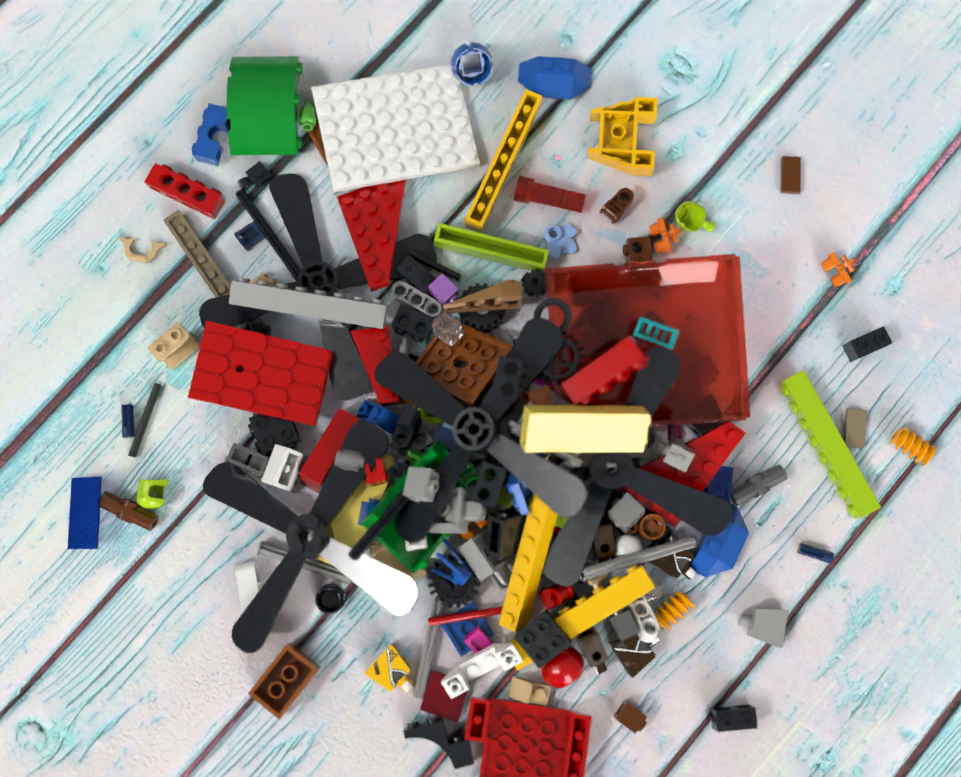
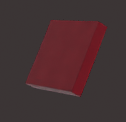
M432 670L420 710L458 722L467 691L451 699L441 683L447 674Z

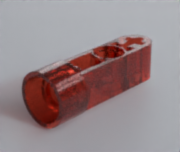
M519 175L513 201L529 204V201L582 213L586 194L535 183L534 178Z

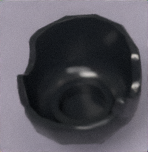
M334 583L325 584L316 593V606L323 613H337L344 606L346 594L339 585Z

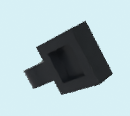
M259 161L245 171L247 177L241 178L237 183L241 189L246 191L252 185L259 188L271 179L272 175Z

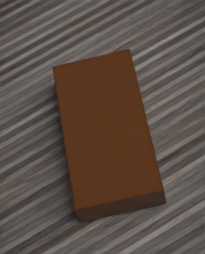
M782 156L780 193L799 194L801 189V157Z

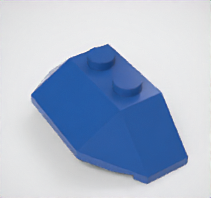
M537 56L519 63L518 82L527 90L543 96V98L572 100L590 88L591 68L576 59Z
M731 503L729 504L732 507L733 516L727 528L719 535L708 536L703 534L693 554L694 558L689 563L697 571V574L703 577L733 569L749 535L738 507Z

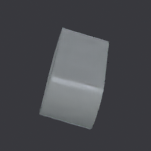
M397 281L393 284L392 294L396 301L436 318V320L441 317L442 308L437 300L403 281ZM399 288H404L406 290V292L403 295L396 294V291ZM419 297L422 299V302L416 305L412 303V300ZM430 307L438 308V312L435 314L429 313L428 310Z

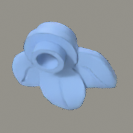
M552 225L547 227L544 237L548 242L546 249L549 250V255L557 260L561 252L565 254L575 253L576 245L572 237L576 235L577 230L570 225L561 227ZM556 233L557 237L552 238L550 234Z

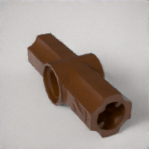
M105 491L98 500V507L115 514L117 518L125 522L134 523L148 531H152L158 523V515L141 508L138 503L129 499H123Z

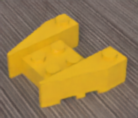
M636 97L631 101H621L612 106L591 109L590 121L600 122L598 148L588 147L587 159L633 176L652 177L655 151L636 150L638 123L655 124L658 98Z

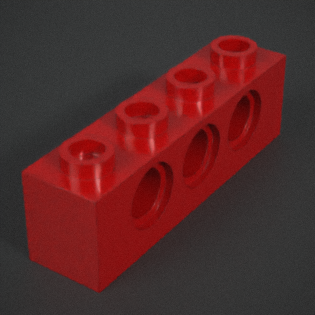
M155 163L144 181L150 189L213 220L216 219L225 203L219 190L215 188L210 190L205 187L204 183L198 180L192 181L182 172L177 174L173 172L171 167L165 164L161 166ZM173 179L171 184L166 185L168 180ZM186 187H190L188 192L182 193ZM202 195H206V198L204 200L199 201V198Z

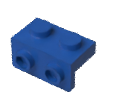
M508 470L510 481L507 482L509 493L514 494L512 497L514 506L519 508L521 515L529 514L528 500L532 499L533 492Z

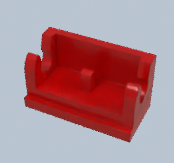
M382 458L376 459L377 469L373 468L370 471L369 464L365 466L366 484L369 487L389 483L385 462Z

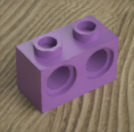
M443 273L428 286L430 297L437 300L443 310V305L459 299L458 288Z

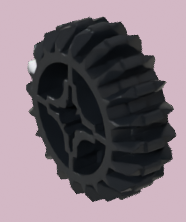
M566 331L563 332L564 350L561 357L567 364L559 363L558 361V363L551 367L553 360L550 362L546 370L542 371L544 375L541 378L544 381L547 376L550 377L549 384H552L553 378L557 379V385L561 383L560 378H564V382L568 380L567 376H574L572 374L573 371L577 373L581 371L576 368L577 365L584 366L583 362H578L579 358H585L584 354H578V351L584 349L583 346L576 348L575 345L580 341L577 339L573 343L571 341L574 336L573 334L568 339L565 338ZM569 345L573 349L575 356L573 364L564 356ZM558 364H562L570 369L563 374L556 375L551 373Z
M451 554L448 555V560L454 566L460 565L456 558L452 560ZM443 561L441 565L438 562L434 563L440 571L447 566ZM470 568L469 571L472 573L470 576L471 580H467L463 585L470 587L464 595L455 598L456 588L461 586L459 583L455 585L452 592V586L448 581L444 580L446 578L438 576L437 573L434 576H428L427 579L433 580V583H429L428 587L434 586L435 590H432L430 594H438L435 601H438L441 597L443 599L441 602L442 606L445 605L446 601H449V608H452L453 602H456V607L460 608L459 601H463V604L467 605L468 603L465 598L468 597L473 601L474 598L470 595L471 592L478 594V591L473 589L474 586H480L479 582H475V579H478V577L474 576V571ZM438 582L446 583L449 586V597L440 591Z

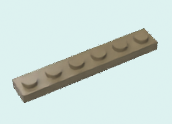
M177 210L163 219L214 296L230 295V283L182 213Z

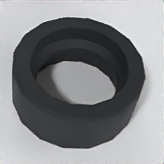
M551 297L544 299L537 305L533 318L541 317V312L545 307L557 305L563 310L565 315L564 322L559 329L562 333L565 332L572 321L570 307L559 298Z

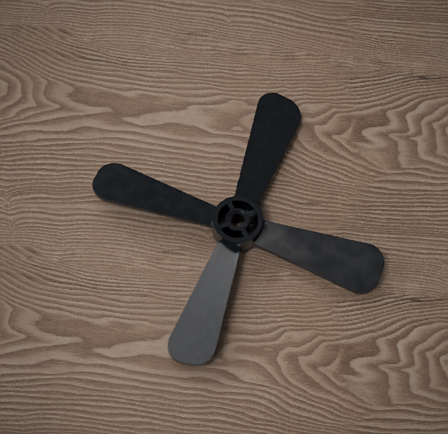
M293 173L275 176L270 182L269 189L303 265L298 275V281L286 283L288 288L295 289L296 286L306 287L308 292H315V289L327 291V295L334 296V292L339 293L340 289L367 285L368 282L359 258L336 268L323 262L309 189L305 179ZM414 234L396 243L390 280L404 278L394 269L409 254L410 250L435 262L437 261L436 251L429 237L423 234ZM418 262L429 272L433 270L432 268ZM315 281H324L321 286L314 285ZM230 295L205 301L200 307L199 317L203 327H205L206 321L234 327L271 311L229 304ZM318 318L323 346L325 349L333 351L329 376L334 395L344 401L362 396L367 391L370 380L346 324Z
M536 317L527 321L507 356L524 360V365H527L526 377H521L520 385L524 386L523 393L564 346L562 331L545 318ZM393 352L377 365L374 376L378 384L453 426V436L457 442L455 447L434 470L439 474V486L435 492L434 501L415 502L410 499L397 515L395 522L396 531L405 541L418 543L427 536L474 453L489 452L558 516L571 518L580 512L587 498V490L579 478L533 452H525L522 446L501 435L499 420L516 401L492 397L494 382L480 408L471 407L466 409L405 353ZM514 363L508 364L506 367L507 373L510 375L516 374L518 366ZM510 383L503 386V393L505 395L513 394L514 386ZM479 425L480 430L474 435L473 430Z
M654 347L646 352L650 358L646 362L648 365L637 372L625 406H643L651 418L681 370L678 356L662 347ZM519 399L499 420L501 435L520 443L521 437L512 434L508 426L511 420L515 423L519 421L524 412V407L527 405ZM580 452L578 459L583 461L582 466L590 469L593 480L586 489L587 498L580 512L566 520L548 548L543 572L548 579L561 586H571L579 580L612 489L626 485L708 536L719 535L727 528L733 516L732 507L724 499L634 467L628 455L630 452ZM609 461L615 462V470L607 471L605 469L606 463Z
M358 422L349 429L310 514L298 516L237 465L229 462L215 466L204 479L203 490L207 496L285 533L286 542L290 548L232 628V641L244 653H255L264 645L307 558L323 557L394 615L403 616L413 609L419 596V588L416 581L412 577L365 554H362L356 561L352 560L348 556V552L352 548L334 539V532L330 525L366 479V464H369L370 471H372L376 466V459L382 458L388 450L389 440L386 433L372 423ZM310 532H313L314 537L309 542L308 535Z

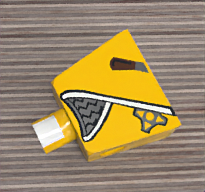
M393 643L364 673L390 692L398 685L407 693L414 685L406 677L411 671V667Z

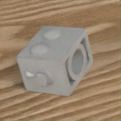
M674 440L672 445L667 444L663 452L666 455L664 462L686 472L696 450L686 446L683 442Z
M409 467L403 495L415 502H433L435 492L439 486V474L425 467Z
M629 493L622 499L617 498L612 503V508L608 511V517L614 522L613 524L625 533L645 514V508Z

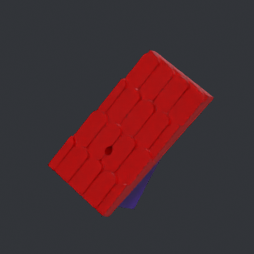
M206 321L187 398L317 427L333 356L332 350Z

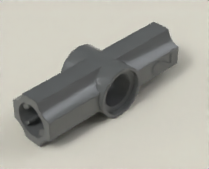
M780 464L776 465L762 474L759 473L745 480V483L728 491L729 497L735 506L741 505L753 497L756 498L770 491V488L787 480V473Z

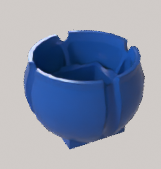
M470 42L469 45L464 43L455 50L452 56V72L455 78L465 85L474 86L475 83L481 85L491 75L493 68L492 56L488 49L480 43ZM478 54L479 66L463 69L462 57Z

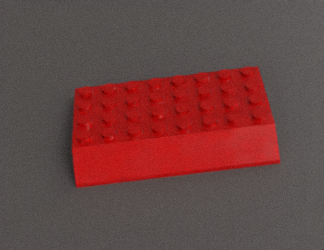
M471 697L465 740L484 742L479 777H584L592 716L568 709L497 698Z

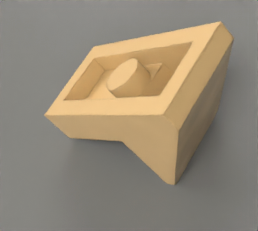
M512 676L508 697L527 704L530 702L547 707L551 686Z

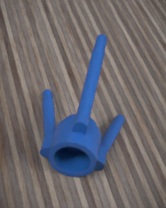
M444 538L443 542L460 565L456 567L440 553H436V556L453 570L451 575L454 577L434 567H431V571L452 581L455 585L459 583L463 586L472 575L469 571L470 567L464 563L451 544Z

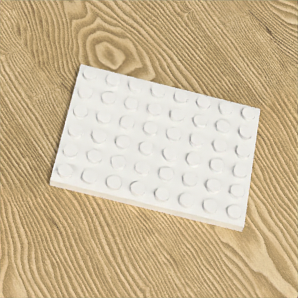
M451 64L311 87L334 192L480 166L461 84L455 78Z

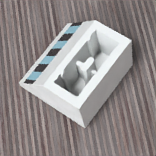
M275 444L261 481L295 493L300 480L299 472L308 457L290 448Z

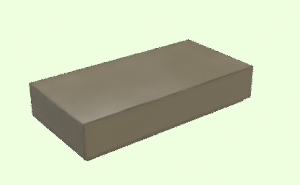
M846 409L843 440L847 447L864 449L866 410Z

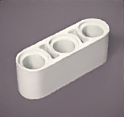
M256 561L235 565L242 613L262 588Z
M643 595L624 607L630 610L638 628L640 639L650 643L656 639L660 626L646 597ZM636 611H642L644 615H640ZM645 628H650L653 632H647Z

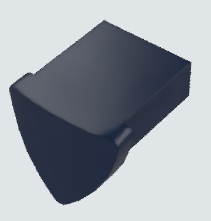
M254 221L234 233L246 251H249L252 246L265 238Z

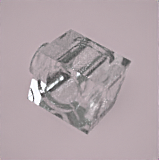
M446 312L435 318L431 324L434 336L450 346L464 334L462 323Z

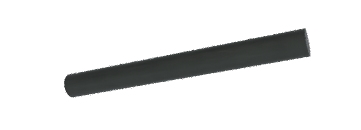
M158 383L153 385L128 456L135 458L162 386Z

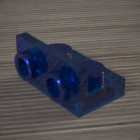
M721 466L702 492L724 499L730 504L733 467Z

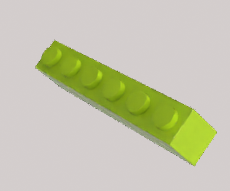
M438 223L434 238V247L528 271L533 269L536 272L537 270L544 272L549 250L442 223Z

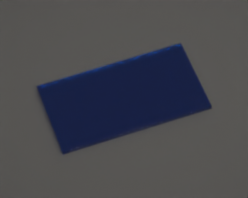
M102 476L71 478L68 549H98Z

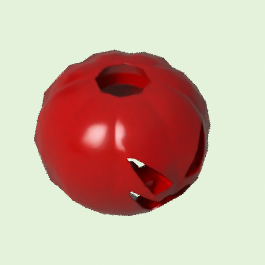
M568 646L541 668V675L544 681L558 689L570 685L584 672L585 663L583 657L577 649Z

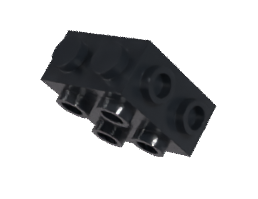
M253 413V417L248 418L250 421L248 428L251 435L255 434L257 440L255 447L258 453L261 452L263 455L271 457L275 444L293 449L298 446L297 443L302 442L293 421Z
M514 505L510 508L500 509L495 513L488 514L485 552L496 559H504L509 555L517 554L528 514L521 515L519 508H515Z

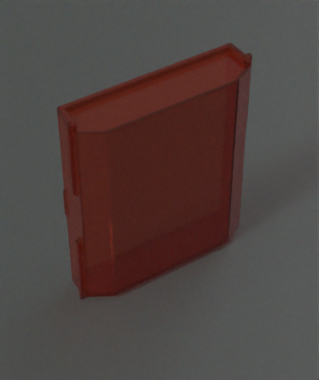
M725 254L666 259L665 262L657 263L656 261H646L614 266L613 263L545 269L547 299L551 297L559 298L566 302L571 309L572 321L566 330L565 338L568 339L573 334L574 336L571 341L573 343L577 339L580 341L575 345L576 348L581 346L584 348L582 351H578L579 355H585V358H579L578 361L583 362L584 366L577 365L576 368L584 369L628 336L635 338L645 352L654 347H662L678 356L681 363L680 373L652 416L651 424L648 427L666 426L668 423L686 425L742 421L750 418L740 256ZM557 305L548 306L549 321L559 328L564 322V312ZM640 316L679 330L680 333L674 349L671 350L633 336ZM645 323L641 333L642 335H645V332L649 325L648 323ZM656 326L652 327L649 337H653ZM664 329L660 330L657 340H661ZM668 332L665 343L668 344L672 332ZM569 345L564 356L573 364L575 356L573 349ZM564 348L554 358L552 367L558 361L559 363L567 364L561 357ZM558 364L554 367L552 373L556 375L563 374L570 369L562 364ZM633 371L627 381L616 383L610 393L599 395L597 402L591 406H625L638 371ZM553 378L554 394L574 406H579L574 404L561 385L564 383V378H560V385H557V379Z

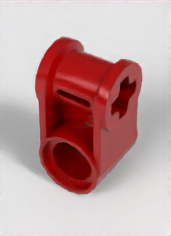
M559 584L549 586L538 592L547 610H551L562 604L563 601L574 597L572 586H561Z

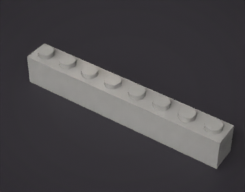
M238 277V280L231 281L229 304L380 329L386 326L389 304H384V300L372 299V302L365 301V297L353 296L352 299L346 298V294L334 292L333 296L327 295V291L315 289V292H308L306 287L296 286L295 289H290L287 284L281 283L271 286L268 281L257 280V283L250 282L249 278Z

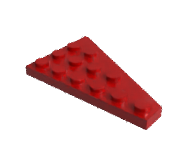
M407 179L367 186L337 196L371 292L390 285V274L393 267L392 262L396 249V238L399 231L398 226Z
M727 421L719 427L709 430L706 434L684 443L686 446L696 450L686 472L664 462L666 455L645 463L639 469L703 491L746 433L732 422ZM626 485L620 487L621 490L629 493L635 500H638L672 526L676 527L680 522L679 518Z

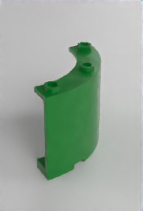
M299 56L232 57L229 66L232 77H228L226 105L227 119H231V131H228L230 155H297L299 148H302V137L298 135L297 105L301 103L300 94H298L300 74H303V64L299 63Z
M437 440L421 455V459L410 467L421 468L428 466L434 471L450 451ZM408 469L380 498L382 501L376 507L374 506L364 518L361 525L367 530L381 517L387 507L404 489ZM458 480L454 488L465 489L461 481ZM476 480L470 481L469 485L471 486V483H475ZM483 488L479 495L485 497L488 489ZM396 515L376 539L413 574L419 569L424 570L429 565V558L439 544L452 533L428 532L426 536L427 548L408 552L406 551L405 540L396 531Z

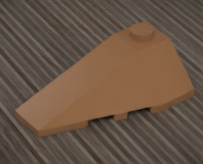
M505 280L504 283L496 284L443 305L444 313L520 309L522 303L520 282Z

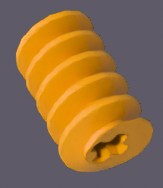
M908 427L899 428L889 441L890 446L895 442L897 443L896 450L903 447L902 454L909 451V459L916 456L915 463L922 460V466L931 460L936 451L934 445H929L927 440L923 441L921 436H916L914 431L910 432Z
M676 591L674 593L676 598L672 596L668 598L670 603L664 601L662 603L664 609L658 606L656 608L658 614L653 611L660 628L664 632V627L669 630L672 629L670 622L678 624L676 617L684 619L682 612L690 614L688 607L696 609L693 602L684 592Z

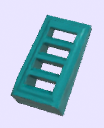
M640 316L633 336L673 350L680 331ZM645 323H648L649 325L647 327L645 335H642L641 333ZM656 326L653 337H649L652 327ZM664 329L661 340H657L660 330ZM668 332H672L668 344L665 343Z

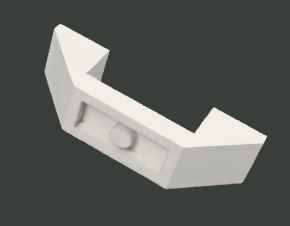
M513 643L492 644L458 662L442 679L441 683L452 699L469 690V681L500 665L506 671L523 662Z

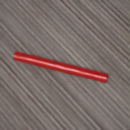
M503 606L428 618V624L433 626L500 615Z

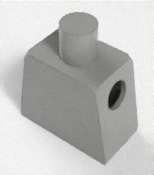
M751 608L750 615H739L738 625L748 627L747 636L783 648L788 610Z

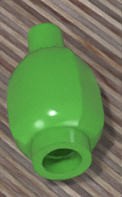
M305 99L304 105L299 110V123L303 130L311 131L316 125V110L312 106V101Z

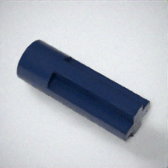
M121 405L122 438H134L133 405Z
M800 543L797 549L798 554L831 564L834 558L833 552Z

